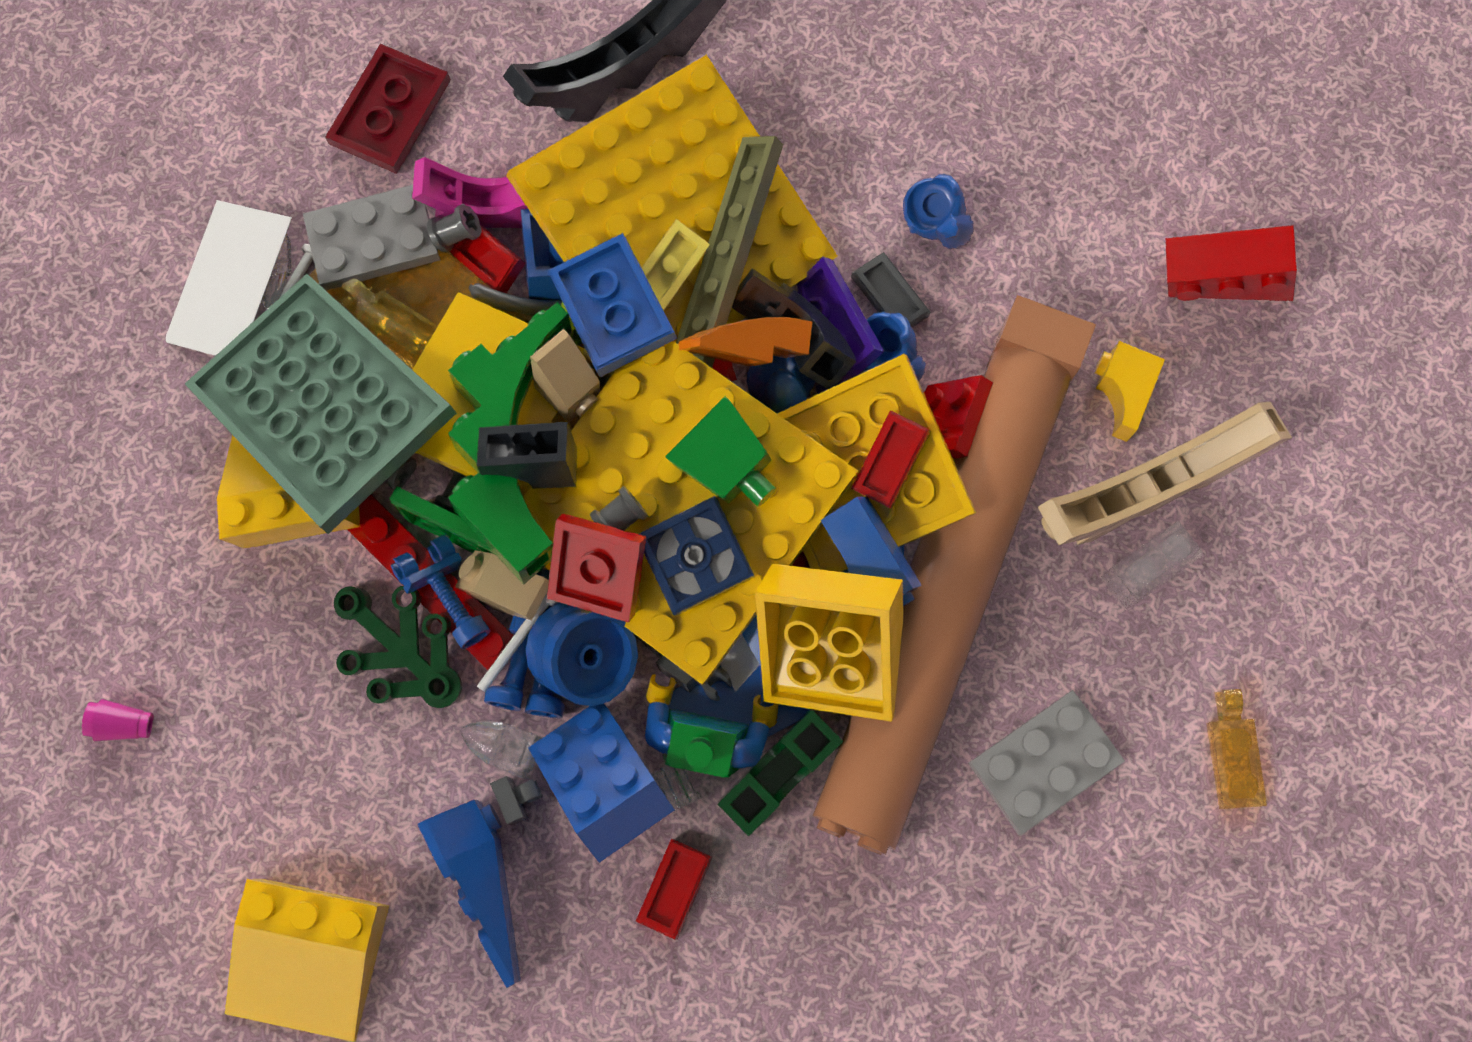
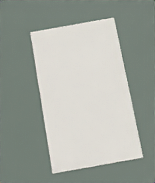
M217 200L166 334V343L216 356L254 322L292 217Z

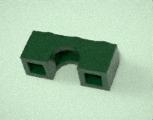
M809 709L760 758V761L751 767L718 800L717 805L749 837L780 806L781 801L809 773H813L843 740L812 709Z

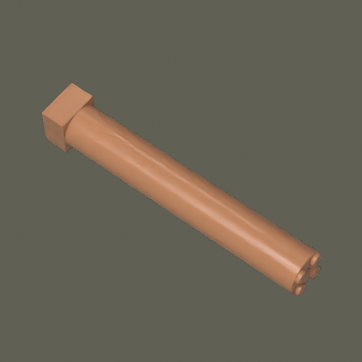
M1020 295L1016 296L987 363L984 377L993 382L970 451L967 457L953 459L976 514L920 538L910 567L922 586L911 592L915 600L903 607V627L894 718L890 722L851 715L842 738L843 742L839 746L812 815L819 819L817 829L838 838L844 837L846 832L859 837L858 846L879 855H886L888 848L896 849L1069 384L1080 369L1096 324Z

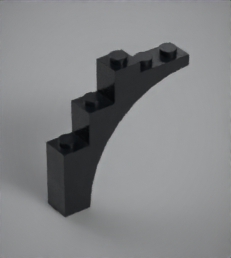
M652 0L630 20L583 49L553 60L533 64H511L503 77L514 89V96L522 104L529 107L543 106L554 108L556 114L568 122H589L594 118L615 88L637 89L662 56H685L727 0Z

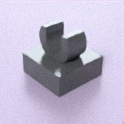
M508 776L490 783L508 825H515L528 819L529 817L524 805L543 797L537 781L533 779L517 787L513 779Z

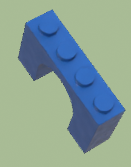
M856 497L820 520L844 558L849 573L903 580V607L915 600L911 592L922 585L868 497ZM756 614L742 633V636L761 666Z

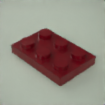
M380 43L326 134L325 138L328 144L397 174L450 83L451 79L448 72Z

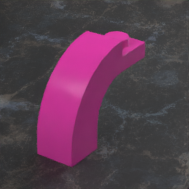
M426 157L415 161L412 199L435 208V217L443 218L454 213L457 206L465 204L473 209L480 225L484 228H522L521 209L528 208L507 177H472L452 170Z

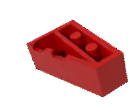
M1294 225L1165 238L1169 297H1176L1182 301H1191L1198 298L1293 301L1297 273Z

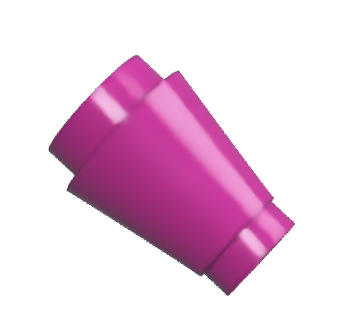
M101 699L99 702H89L83 714L82 734L83 736L92 737L94 742L149 738L154 715L151 712H144L143 710L106 699Z

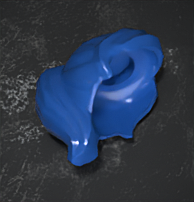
M939 174L934 178L920 180L906 192L903 199V214L910 233L930 240H940L943 247H947L950 250L959 249L970 241L974 232L971 216L966 214L965 197L960 185L952 176Z
M879 312L872 314L866 320L884 352L864 371L873 369L902 354H906L919 382L925 373L926 363L923 361L922 356L918 355L916 335L908 319L900 313Z
M774 355L772 363L750 366L746 380L750 395L775 413L784 411L807 400L815 384V381L799 372L794 357L782 358Z

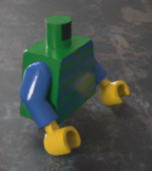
M656 674L651 676L646 694V700L650 704L647 711L645 739L650 747L662 753L665 765L729 778L740 768L753 767L760 761L770 732L769 728L777 723L778 704L774 703L770 707H763L760 705L761 695L755 696L753 699L752 723L750 724L669 709L668 705L671 702L676 684L675 679L670 677L669 684L665 687L655 682Z

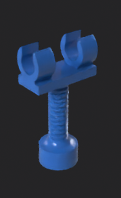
M442 535L430 541L432 545L427 548L435 564L421 571L413 556L408 552L394 558L395 563L391 565V568L398 581L404 585L403 588L407 594L427 584L431 585L443 606L454 620V623H456V629L453 631L452 636L461 649L475 645L490 633L491 630L482 616L472 617L469 615L460 598H458V595L453 591L446 577H444L456 571L462 560L447 536Z

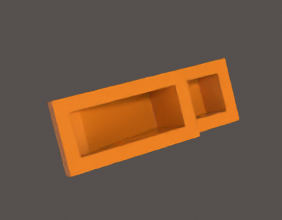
M764 317L743 320L698 332L679 341L678 345L679 350L740 365L756 366L772 363L773 355L782 358L808 355L812 321L790 317Z

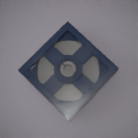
M716 496L639 533V535L646 536L644 554L674 616L755 577Z

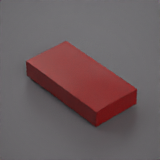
M480 225L481 235L474 240L464 239L454 244V248L448 252L490 288L507 293L526 262Z
M890 410L851 489L888 508H893L931 430Z
M671 838L636 918V922L677 940L713 856Z

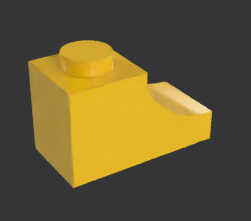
M1121 341L1116 344L1111 353L1106 351L1102 353L1094 373L1100 375L1095 389L1105 393L1114 411L1112 436L1127 442L1139 427L1165 359Z

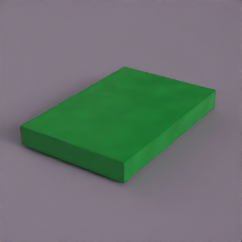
M396 486L389 498L390 503L409 523L438 537L445 535L452 544L471 553L477 550L494 554L460 516Z

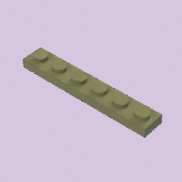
M776 136L742 138L708 242L710 245L705 252L676 341L677 344L679 341L698 332L727 324L784 145ZM693 354L713 368L714 358Z

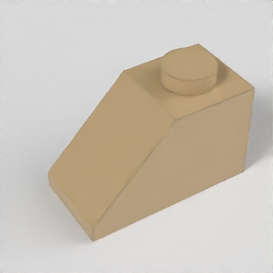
M564 329L530 356L535 389L568 423L578 415L582 417L599 400L596 396L600 392V381L571 336Z
M475 550L461 565L459 570L460 578L455 587L496 611L532 621L548 591L549 580L536 574L523 585L496 555Z

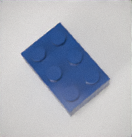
M605 703L587 707L528 747L574 831L599 863L675 810Z

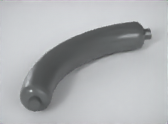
M481 283L469 286L473 298L503 310L534 316L541 310H548L557 302L560 305L562 304L561 300H536L506 294Z

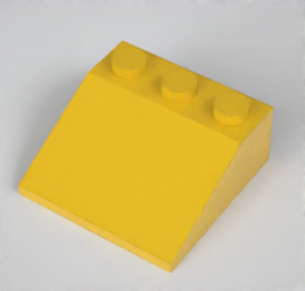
M232 435L217 495L219 539L241 548H251L325 534L326 532L313 521ZM359 506L331 532L360 527Z
M771 564L755 591L764 702L892 722L895 712L903 627V580Z
M247 879L234 924L225 1014L355 1042L390 905L266 879Z

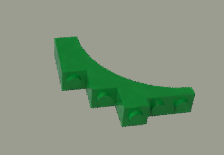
M558 302L548 310L544 309L537 312L529 321L528 326L516 336L512 335L505 338L498 345L493 355L480 344L472 351L469 350L460 354L448 370L454 387L476 409L473 413L467 412L459 417L448 434L455 449L478 472L475 476L469 475L459 481L453 489V494L448 498L455 512L523 585L551 562L553 543L532 517L521 494L518 479L500 475L480 474L477 468L479 427L518 425L520 409L533 380L530 356L563 329L569 335L572 333L569 314Z

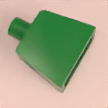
M726 396L665 456L676 468L727 503H730L742 491L757 507H760L776 490V487L760 473L772 459Z

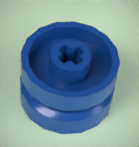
M564 603L556 604L541 614L529 631L525 649L528 668L535 680L550 691L563 696L575 704L596 706L610 702L619 695L633 677L638 659L636 638L633 632L625 627V621Z

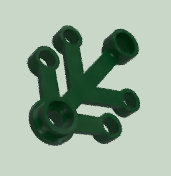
M352 586L339 590L334 598V609L337 615L346 620H356L389 651L362 653L358 650H345L337 657L336 665L339 672L344 675H358L363 670L406 667L419 679L393 683L388 678H375L369 682L366 688L367 697L371 702L381 704L388 703L393 698L421 696L425 703L431 707L446 708L458 700L462 692V681L459 674L449 667L448 634L451 631V622L447 616L433 613L426 616L422 622L423 633L431 639L430 665L419 655L417 608L421 603V595L418 590L411 592L412 601L406 607L401 602V596L405 592L404 586L396 588L392 594L393 606L399 610L400 636L371 610L372 599L366 590ZM351 595L354 599V606L348 611L344 606V601ZM435 619H439L442 622V630L438 634H434L431 630V624ZM350 655H353L357 661L356 667L353 670L348 669L346 665ZM437 679L443 680L445 684V690L440 695L433 688ZM380 683H383L387 689L386 695L382 699L376 694V688Z

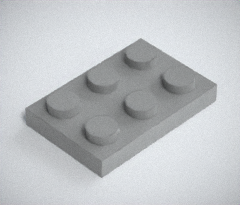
M413 185L303 213L319 285L327 291L440 260L438 249L433 245L427 231V223L430 220L427 206L412 199Z
M1072 690L968 764L1018 835H1023L1121 765L1125 760L1074 690Z

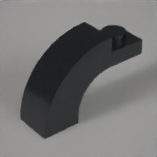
M752 268L738 286L732 309L749 320L764 317H790L812 321L809 354L794 357L799 372L826 389H830L836 386L857 362L852 349L837 328L813 304L787 284L783 283L780 287Z

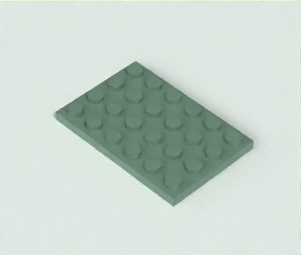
M308 274L302 277L185 383L192 393L327 534L336 528L457 414L446 400Z

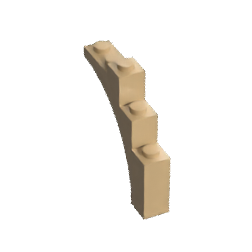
M1259 402L1200 436L1146 463L1085 489L1051 498L1038 506L1043 516L1041 520L1043 528L1052 539L1057 541L1058 545L1075 541L1078 545L1092 542L1135 517L1150 514L1191 490L1208 486L1286 442L1292 436L1272 403Z

